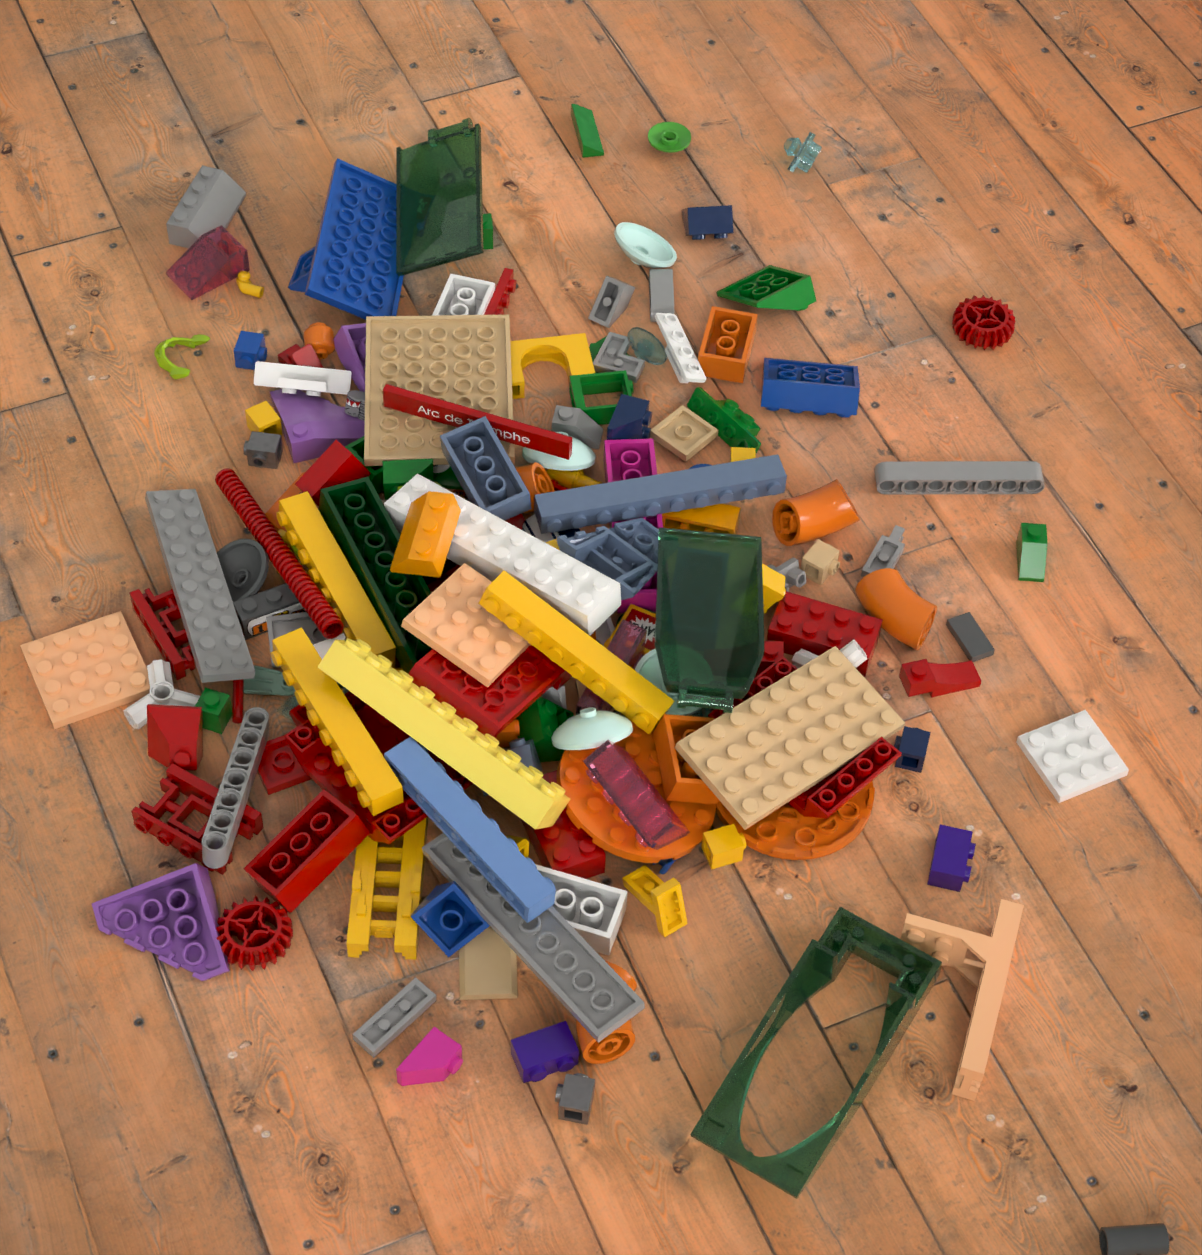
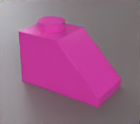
M433 1027L396 1069L397 1083L401 1086L444 1081L450 1073L455 1074L460 1069L463 1063L462 1046L436 1027Z

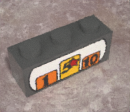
M286 583L233 602L245 640L268 632L266 620L268 616L306 612Z

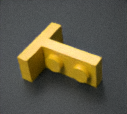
M644 865L622 878L624 887L655 915L658 932L663 937L688 924L681 885L674 877L664 883Z

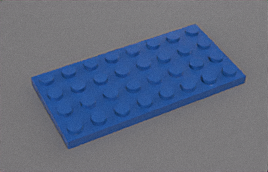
M337 158L332 170L305 295L365 320L366 316H396L419 194Z

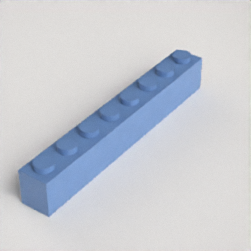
M410 736L384 753L385 760L403 786V790L526 923H529L554 905L556 893L554 883L548 877L541 875L533 860L529 857L525 858L519 851L515 841L507 838L500 831L497 822L492 818L489 819L482 812L479 803L474 799L471 800L464 793L461 784L456 780L453 781L447 775L443 765L440 762H435L423 745L418 744Z

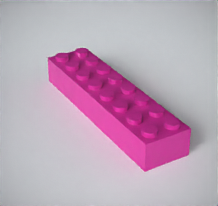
M653 439L604 440L605 483L657 475ZM662 514L639 517L645 519L664 533ZM628 520L610 522L609 527L614 528L615 523L624 522ZM667 562L633 598L621 600V606L618 608L617 613L626 612L630 604L653 612H667L670 598Z

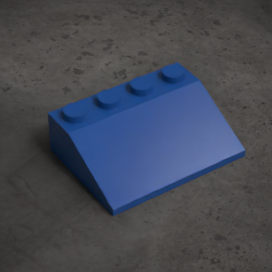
M764 358L761 407H765V409L770 411H778L780 408L789 409L793 413L813 411L816 415H826L827 413H835L840 417L857 415L860 393L858 366Z

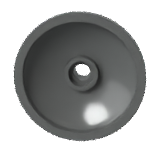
M252 539L235 540L221 548L217 555L232 601L236 602L257 594L266 580L269 568V558L265 548Z

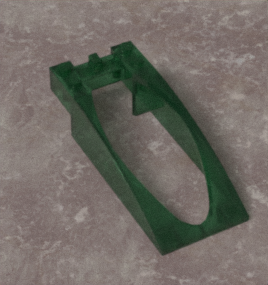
M839 907L818 942L814 939L811 940L691 1132V1137L797 1199L855 1115L939 977L942 962L846 909ZM852 953L898 978L895 984L889 983L884 1022L875 1055L841 1110L814 1134L782 1153L758 1157L754 1156L752 1152H748L744 1148L740 1136L741 1119L746 1097L763 1055L789 1018L809 999L836 980Z

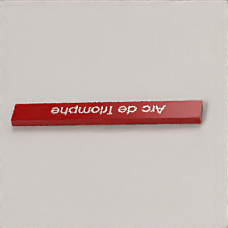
M386 384L383 388L384 407L456 428L486 416L498 439L567 460L572 455V437L389 384Z

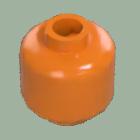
M317 322L311 324L304 331V346L310 344L319 360L327 358L328 355L334 352L335 344L332 328L324 323Z

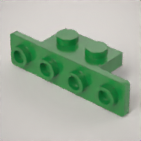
M701 387L695 389L687 403V407L717 428L718 436L730 447L755 448L757 453L761 442L754 436H757L761 428L754 422V418L738 408L739 405L731 399L714 400Z

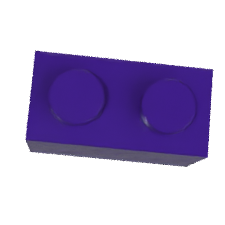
M940 824L927 885L960 892L963 882H969L972 866L967 865V860L973 859L976 843H971L972 831Z
M566 1021L511 1039V1055L523 1083L541 1081L549 1074L557 1071H569L578 1064L579 1049Z

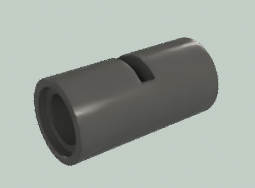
M1164 1223L1100 1228L1099 1242L1102 1255H1167L1169 1252V1236Z

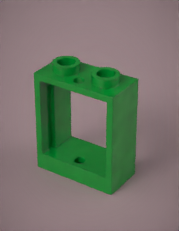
M626 370L569 376V395L572 407L581 409L598 425L610 423L617 404L586 407L583 395L621 392V394L632 396L634 393L633 381L628 380Z

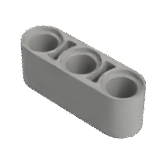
M649 269L650 322H656L654 317L656 313L674 314L673 269Z

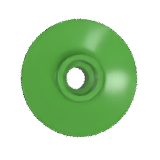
M662 122L654 125L649 130L648 141L652 147L659 151L679 152L689 146L691 133L685 126L679 123Z

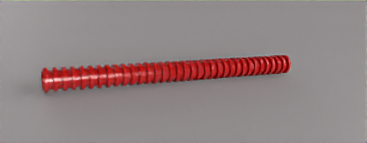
M230 468L219 471L215 477L217 486L255 540L265 548L269 560L308 613L318 630L327 639L339 636L344 628L343 622L235 471Z

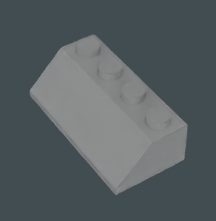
M202 165L166 223L169 244L212 254L245 199L246 192L223 170Z

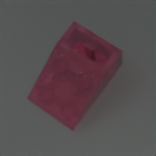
M221 225L201 235L166 271V275L193 300L238 277L240 271H250L248 252Z

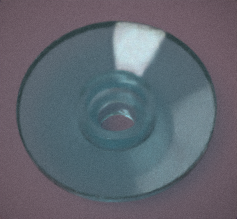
M638 327L632 328L628 332L629 344L639 359L654 365H662L667 360L664 346L653 334Z

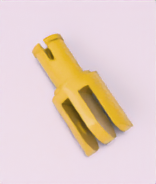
M583 469L573 471L547 470L551 480L558 481L559 485L567 489L603 483L584 475Z

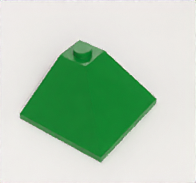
M772 265L716 292L718 297L756 308L802 311L807 309L808 305L816 302L810 275Z

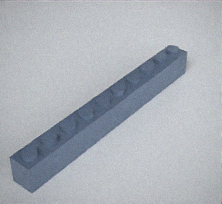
M777 454L534 495V513L541 534L555 533L562 530L785 493L787 475Z

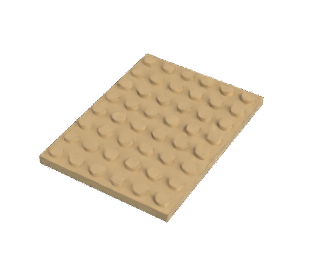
M509 314L366 316L365 466H383L382 461L433 459V465H449L442 452L440 435L452 431L456 427L384 407L383 388L386 384L513 420ZM500 440L510 460L515 464L514 444Z

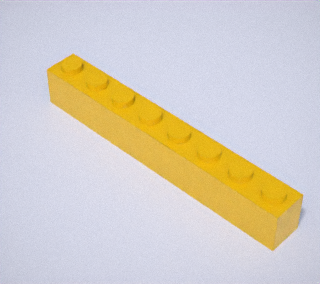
M308 491L279 500V512L276 513L277 520L281 527L284 526L286 528L288 540L292 546H296L299 560L302 565L306 564L310 578L317 584L320 592L343 622L344 628L342 633H344L346 639L348 638L353 641L360 639L371 646L370 651L376 656L382 655L394 663L396 646Z
M503 571L484 591L478 604L646 733L650 734L654 730L663 714H667L675 702L506 571Z
M302 627L273 639V651L270 653L273 663L276 667L280 666L282 668L284 680L288 686H293L295 689L294 693L299 705H305L308 710L307 716L313 726H318L323 744L331 747L336 765L338 767L342 765L344 768V775L349 786H355L357 789V796L362 807H368L371 814L375 816L403 803V786L337 682L318 668L322 659Z

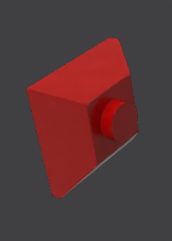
M148 704V756L167 768L173 763L184 770H197L203 757L202 707Z

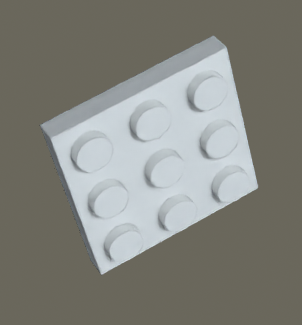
M1086 710L1018 736L1016 741L1058 803L1125 777L1129 771Z

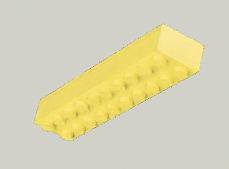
M347 638L346 640H335L318 665L319 669L534 829L552 827L570 801V798L564 794L566 792L564 788L554 782L548 783L542 778L543 773L533 766H525L520 762L522 758L511 750L505 751L498 746L500 742L495 737L487 733L483 735L476 730L478 728L477 724L464 717L462 719L457 716L454 707L446 702H438L433 698L435 694L424 686L419 688L412 682L414 680L412 676L402 670L396 671L391 667L392 662L382 655L376 656L370 651L371 646L360 639L353 641Z

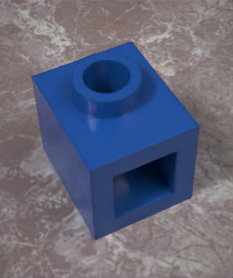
M247 331L240 332L234 348L235 366L237 368L255 370V363L257 361H266L267 348L265 346L264 334Z

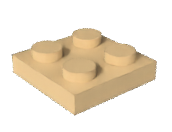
M682 405L652 428L650 437L687 462L718 437V429Z

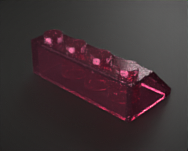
M607 740L583 761L588 767V770H586L587 775L594 783L597 784L599 782L605 789L602 792L603 796L610 804L613 805L615 803L621 810L618 815L626 825L630 826L632 824L637 831L635 837L643 847L646 848L648 846L658 850L690 833L626 749Z

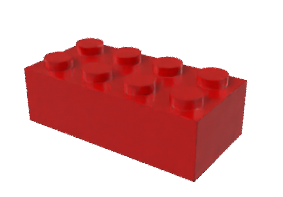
M786 591L783 599L778 603L768 628L767 641H784V653L794 656L795 652L800 651L802 648L820 656L834 646L840 650L852 640H855L867 655V660L856 668L865 677L879 640L883 619Z
M557 770L543 774L542 778L550 784L551 782L557 784ZM567 807L564 808L552 827L534 829L521 819L543 867L584 879L605 873L606 854L604 850L592 842L593 838L582 828L577 829L566 813Z
M323 789L243 869L260 889L291 914L370 834V831L357 814Z

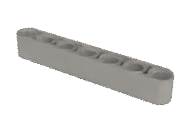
M1034 461L881 462L874 468L877 491L885 495L1037 494L1045 487L1041 465Z
M253 707L244 714L202 837V861L209 868H221L226 865L269 737V714L264 708Z

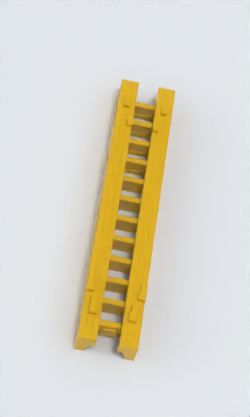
M395 656V662L392 663L391 667L398 672L400 670L403 671L402 668L396 667L397 658ZM428 817L396 839L403 840V848L379 847V842L373 841L369 836L356 847L346 942L348 957L359 958L362 955V951L369 952L370 935L375 936V938H393L395 936V953H402L405 959L417 960L419 925L411 918V914L421 904L425 863L422 847L426 845ZM377 863L401 864V872L377 871ZM375 887L399 888V896L374 895ZM373 911L397 912L396 921L372 920Z

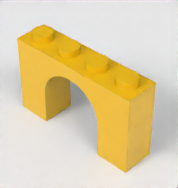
M586 333L510 341L513 399L525 398V381L522 371L528 365L535 362L549 361L560 365L566 371L568 380L569 376L595 373Z

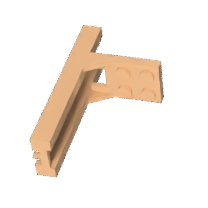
M1001 899L990 936L907 913L897 952L904 953L911 958L929 960L939 966L953 967L977 989L952 1095L973 1101L976 1099L985 1073L1024 905ZM967 949L974 953L982 962L965 958Z

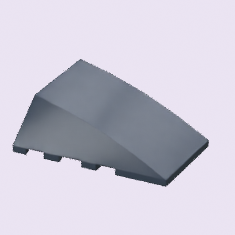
M643 518L615 523L614 528L609 529L605 526L597 527L596 531L586 533L585 531L575 532L574 537L567 538L566 535L557 536L556 540L560 551L619 582L621 600L633 598L679 548L678 543Z

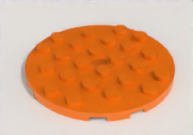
M632 722L633 732L618 742L598 748L565 750L563 752L556 777L557 784L565 789L566 792L564 794L570 798L566 805V813L577 829L582 828L593 838L592 842L603 850L618 857L642 863H658L660 860L670 858L676 860L689 854L692 849L702 842L703 832L710 830L716 813L715 804L666 801L653 736L654 730L648 734ZM637 784L643 794L634 792L632 787Z
M872 780L827 819L804 817L789 803H786L746 830H744L720 800L715 806L716 812L724 826L735 824L738 833L744 835L748 847L762 854L780 859L808 860L835 853L851 843L861 833L872 812L875 788Z

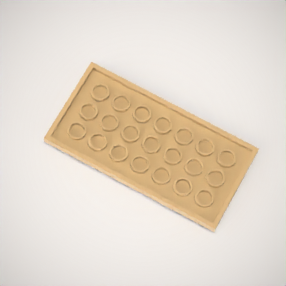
M834 646L676 743L675 749L744 830H746L853 761L880 737L887 739L901 730L905 722L842 652Z

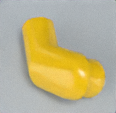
M240 271L238 278H236L239 290L243 294L262 298L264 287L252 284L250 273Z

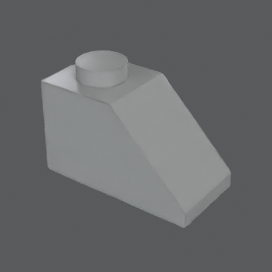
M606 276L588 319L610 328L626 310L635 287L616 278Z
M556 405L552 419V431L565 432L568 436L579 439L590 448L599 449L603 428L579 408Z

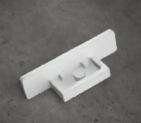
M656 313L654 316L667 343L664 351L679 383H704L707 378L677 316L671 313Z
M257 361L255 363L254 385L282 388V393L296 394L297 390H305L306 395L321 397V392L347 395L350 391L352 372Z

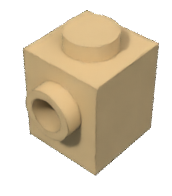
M818 539L802 558L801 570L806 573V578L822 585L830 574L834 575L840 566L838 561L840 550Z

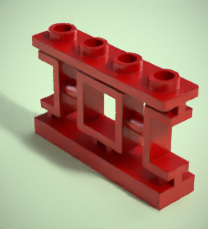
M150 588L145 589L144 594L139 589L130 592L134 612L166 662H170L172 674L176 680L186 677V669H190V671L195 669L194 657L190 645L181 649L182 657L175 648L189 642L185 629L176 632L171 622L181 618L173 589L157 596L153 595ZM168 606V609L159 612V622L153 611H157L161 608Z
M172 763L166 770L167 777L159 781L161 791L165 792L164 796L154 807L143 801L139 804V808L134 807L131 811L134 825L142 833L148 832L155 836L163 845H171L178 849L184 857L188 859L194 858L201 862L209 871L214 872L215 870L223 875L227 871L226 865L231 864L233 861L232 852L226 865L221 868H209L202 861V837L208 821L199 832L182 824L194 809L210 817L219 789ZM180 792L188 796L182 805L175 803L180 796ZM246 804L236 837L239 834L251 840L253 834L258 835L264 826L261 812ZM166 811L173 814L168 820V824L159 820Z

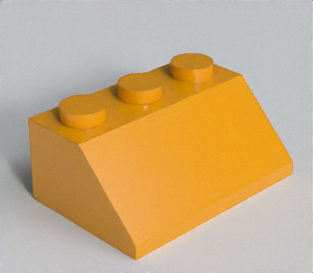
M428 491L411 502L390 567L391 572L441 578L461 512L454 494Z

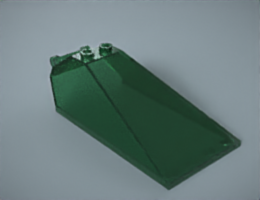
M470 118L463 119L461 123L441 129H429L428 141L415 144L403 150L401 147L396 148V273L398 276L484 253L481 126L478 123L473 127Z
M659 527L655 648L667 692L678 693L677 708L685 709L686 706L722 709L725 713H732L734 698L743 699L751 687L765 650L761 537ZM687 694L703 695V696H714V697H724V699H723V698H712V697H701V696H690V695H687Z

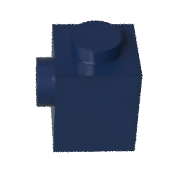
M904 726L902 736L897 735L894 747L902 753L901 757L896 760L895 767L921 773L931 732Z

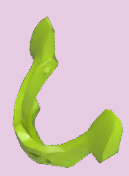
M198 334L194 335L191 339L173 337L159 343L154 352L159 367L170 372V376L175 380L187 377L190 369L178 367L170 362L165 355V349L167 347L173 348L176 344L195 348L198 345L207 343L210 337Z

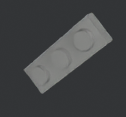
M415 977L353 1033V1040L374 1058L437 1001L436 994Z

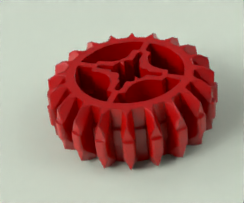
M982 295L981 298L973 296L972 299L965 298L964 302L959 303L953 314L952 328L954 329V335L959 336V341H965L966 346L972 344L975 349L982 347L985 351L987 347L994 350L996 346L1002 347L1004 343H1008L1014 333L1016 321L1013 316V310L1008 308V304H1002L1001 299L996 301L993 300V297L989 299Z
M255 895L253 901L248 902L243 897L242 904L238 905L233 902L231 905L232 910L224 909V917H219L217 921L219 926L216 929L220 934L217 940L223 944L221 949L227 955L228 962L231 965L238 963V967L241 970L246 965H249L252 971L256 965H261L265 970L266 963L269 961L276 965V956L284 958L286 954L285 949H290L293 937L292 920L288 917L285 908L280 909V904L277 901L270 904V900L266 897L261 902ZM265 921L273 924L277 930H271L270 926L265 925ZM232 935L237 936L238 940L243 941V946L237 944L232 939Z

